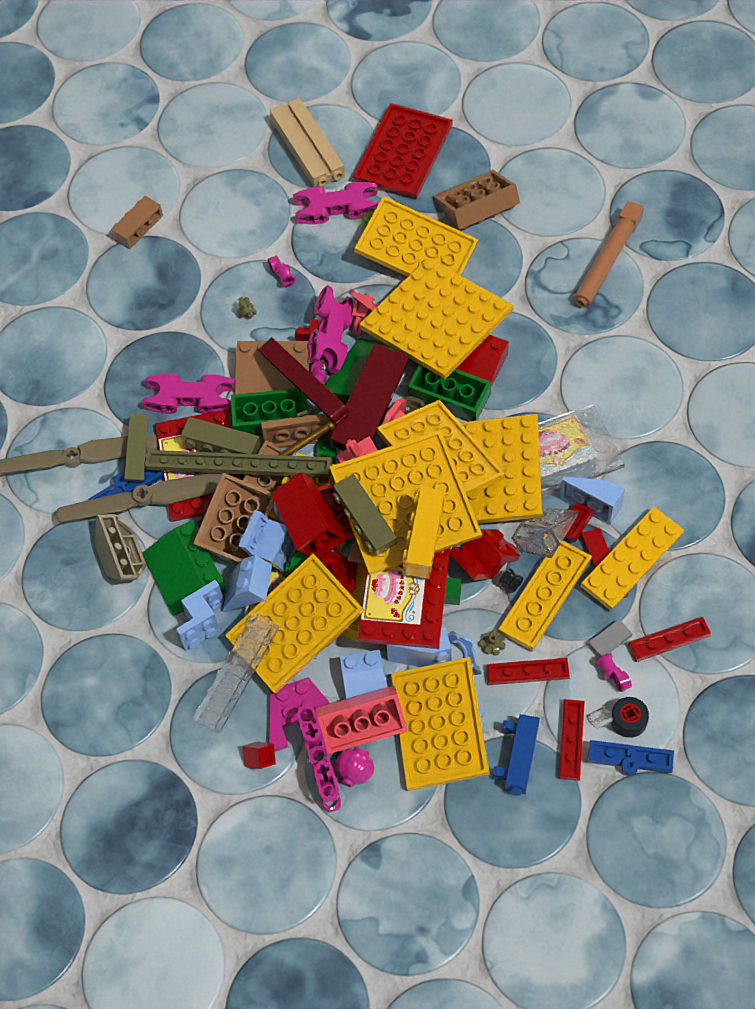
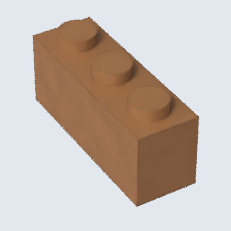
M147 196L137 201L135 206L126 212L124 217L118 223H115L111 229L114 240L131 249L163 216L161 205Z

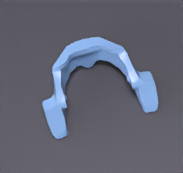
M451 631L448 634L450 641L460 645L464 651V658H471L474 675H480L482 671L476 665V656L473 648L474 642L463 635H457L456 632Z

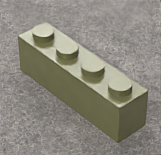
M191 417L188 418L181 433L183 445L190 449L202 450L203 452L258 454L261 447L260 439L257 435Z
M354 474L333 486L334 493L332 495L337 504H342L345 516L348 520L352 519L355 524V531L359 536L362 535L366 540L364 543L369 552L373 551L378 556L397 544V537Z

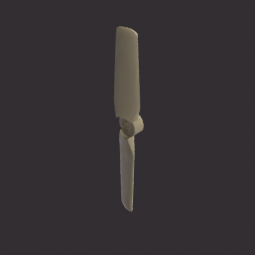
M154 433L148 434L146 452L148 450H157L158 440ZM128 436L91 440L77 445L78 448L70 447L66 450H48L1 459L0 474L53 467L63 463L67 467L75 468L82 462L97 463L126 457Z
M208 473L166 480L150 487L139 485L133 492L116 493L59 507L56 511V516L59 522L121 512L138 505L146 506L151 502L152 504L168 505L215 493L223 473ZM142 492L145 493V498H141Z

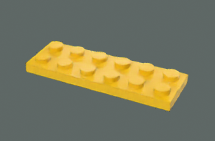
M653 507L588 575L580 587L612 611L684 533V529Z
M558 538L499 627L498 633L534 651L589 565L592 556Z

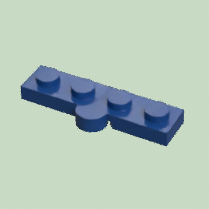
M145 468L144 482L125 481L124 473H119L113 479L114 484L88 498V500L121 492H133L139 485H147L149 487L163 479L164 476L159 470H146Z
M590 740L588 763L620 766L623 773L629 776L636 774L638 769L672 773L674 750Z

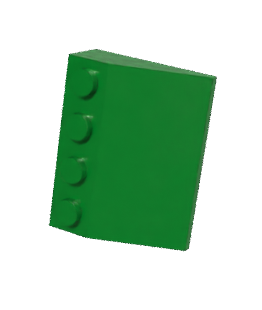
M359 338L348 352L340 371L332 374L324 386L346 405L374 343L386 345L385 343ZM386 345L389 349H391V350H393V351H396L395 349H393V348H391L390 346Z
M193 520L174 528L142 553L172 616L184 612L182 599L214 580L219 584L221 593L226 592L224 582L209 552L193 544L198 534Z

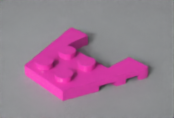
M309 677L285 685L276 694L270 690V743L274 744L275 752L289 748L283 728L299 723L297 717L299 707L310 705L316 712L315 708L330 704ZM305 711L302 713L301 718L313 716V714Z

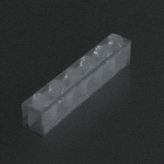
M255 612L248 617L245 628L237 636L232 651L226 655L223 667L217 671L215 681L207 689L202 704L196 708L193 718L195 721L220 734L280 628L277 624Z

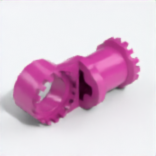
M277 255L268 258L269 267L272 273H276L280 277L281 285L286 288L287 286L290 287L289 285L292 286L296 282V278L291 274L289 265L281 264Z
M318 360L314 364L312 363L311 374L324 384L327 380V374L322 371L324 370L322 368L324 367V361Z
M606 653L603 657L600 656L596 660V664L603 670L605 680L613 679L616 687L619 686L618 690L621 692L631 688L632 683L625 671H621L620 667L615 665L612 660V654Z

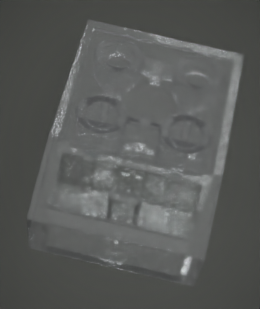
M546 506L543 508V517L522 521L511 538L521 553L552 558L579 512Z

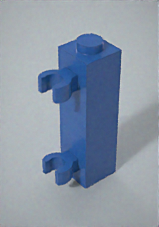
M519 714L518 723L503 720L502 733L515 734L508 770L494 766L492 778L506 780L505 791H509L510 794L526 795L539 729V717Z

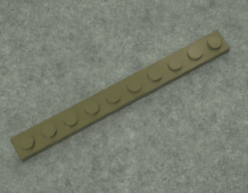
M148 450L144 467L146 470L274 476H294L302 472L309 477L330 478V466H332L333 460L332 457Z

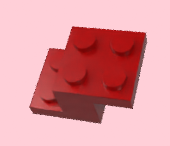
M480 529L482 537L468 541L462 547H452L450 555L473 580L493 579L506 562H516L520 557L516 551L517 548L503 538V533L497 529Z

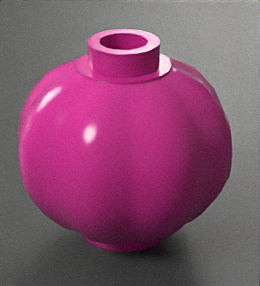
M354 747L353 750L347 749L338 756L335 769L342 778L344 785L353 787L354 784H363L372 777L374 762L368 757L369 752L362 748Z

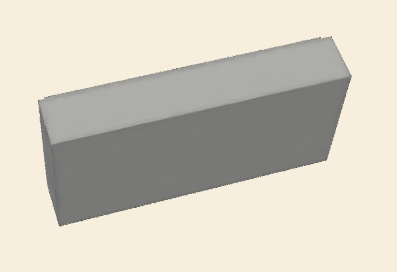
M619 619L589 641L588 645L599 657H603V655L612 652L632 637L633 633Z

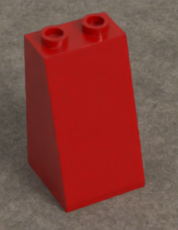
M302 472L295 474L289 481L271 493L273 501L298 551L308 556L315 554L320 559L348 539L342 526L312 478Z

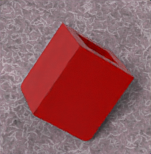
M311 319L310 327H298V330L295 331V340L309 341L311 333L315 329L319 330L318 320Z
M254 742L242 746L244 766L262 769L276 764L274 744Z

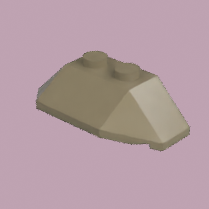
M115 514L97 515L95 546L106 576L119 581L137 580L147 564L135 533L118 520L119 518Z

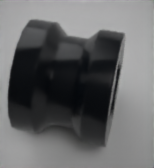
M509 568L501 576L499 584L506 586L509 592L514 593L521 585L523 577L514 574V571Z

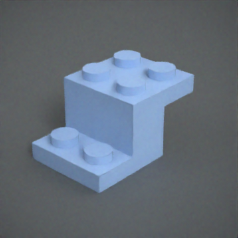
M256 510L249 518L248 526L244 534L241 535L238 545L249 556L257 555L284 574L287 562L291 563L292 556L298 551L284 524L270 520L262 512Z
M216 580L181 600L189 621L176 628L185 651L196 648L200 642L214 637L220 631L213 610H217L224 603Z

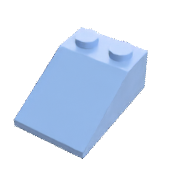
M563 477L560 499L573 506L577 502L594 510V517L610 525L622 508L625 489L619 484L608 480Z
M257 555L242 559L229 575L222 611L227 612L266 601L272 564Z
M445 627L441 628L439 649L386 645L389 662L424 667L452 661L451 645Z
M380 650L340 656L346 699L386 688Z

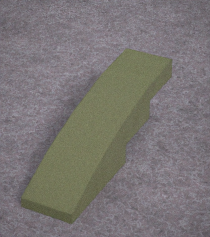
M130 413L125 481L144 482L149 414Z

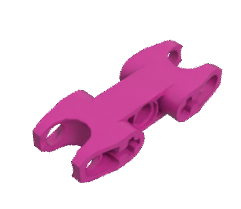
M353 182L348 183L343 191L327 193L322 187H312L298 191L293 194L294 204L307 206V208L295 213L296 222L313 225L323 224L329 220V216L348 214L351 219L370 217L374 214L380 202L366 199L378 194L377 184Z
M329 285L322 289L315 303L314 313L320 316L321 319L319 330L315 329L309 337L308 359L314 364L323 355L328 361L329 371L335 374L340 371L347 356L348 346L341 342L343 329L346 330L352 323L353 300L347 296L339 304L334 298L332 287Z
M159 374L145 378L147 388L159 391L155 396L142 399V406L146 410L171 414L177 411L178 406H198L197 410L202 414L226 409L229 412L232 411L231 400L219 397V395L223 392L234 390L235 379L215 374L203 375L201 382H181V377L176 374Z
M310 705L299 707L297 717L322 805L329 813L337 811L341 806L339 788L316 712ZM305 711L313 714V716L301 718L302 713ZM321 755L324 757L321 761L314 760L316 756ZM338 800L337 804L334 806H328L326 804Z

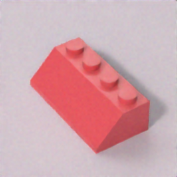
M395 686L315 708L328 754L408 731Z

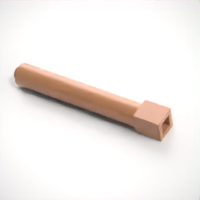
M627 201L617 224L574 296V301L579 307H589L629 236L640 223L644 206L631 201Z

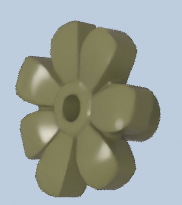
M240 297L238 299L240 308L236 312L239 316L247 314L251 318L257 313L253 304L249 303V298Z
M495 630L491 631V635L488 633L483 634L480 647L485 648L484 652L486 654H490L492 651L493 655L496 656L500 653L499 649H505V637L503 635L497 636V631Z

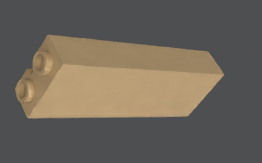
M301 98L288 102V105L285 107L280 105L270 109L273 125L313 187H323L345 177L344 164Z

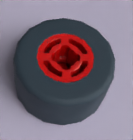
M625 697L617 701L611 713V724L617 734L633 738L644 732L649 720V711L643 701L635 697Z

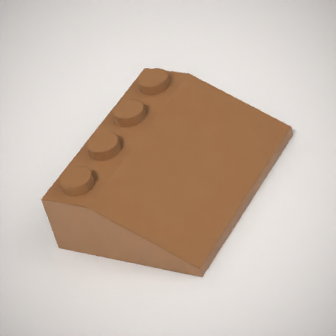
M490 170L433 195V199L450 223L459 230L467 229L474 223H480L485 218L496 216L501 211L512 209L520 203L516 184L494 170Z
M237 341L235 394L297 388L258 351L267 341ZM277 341L310 372L311 362L308 359V341Z
M223 473L193 544L229 563L238 565L242 559L250 557L238 546L240 537L244 534L248 526V520L255 510L262 512L268 518L274 503L271 496L272 492Z

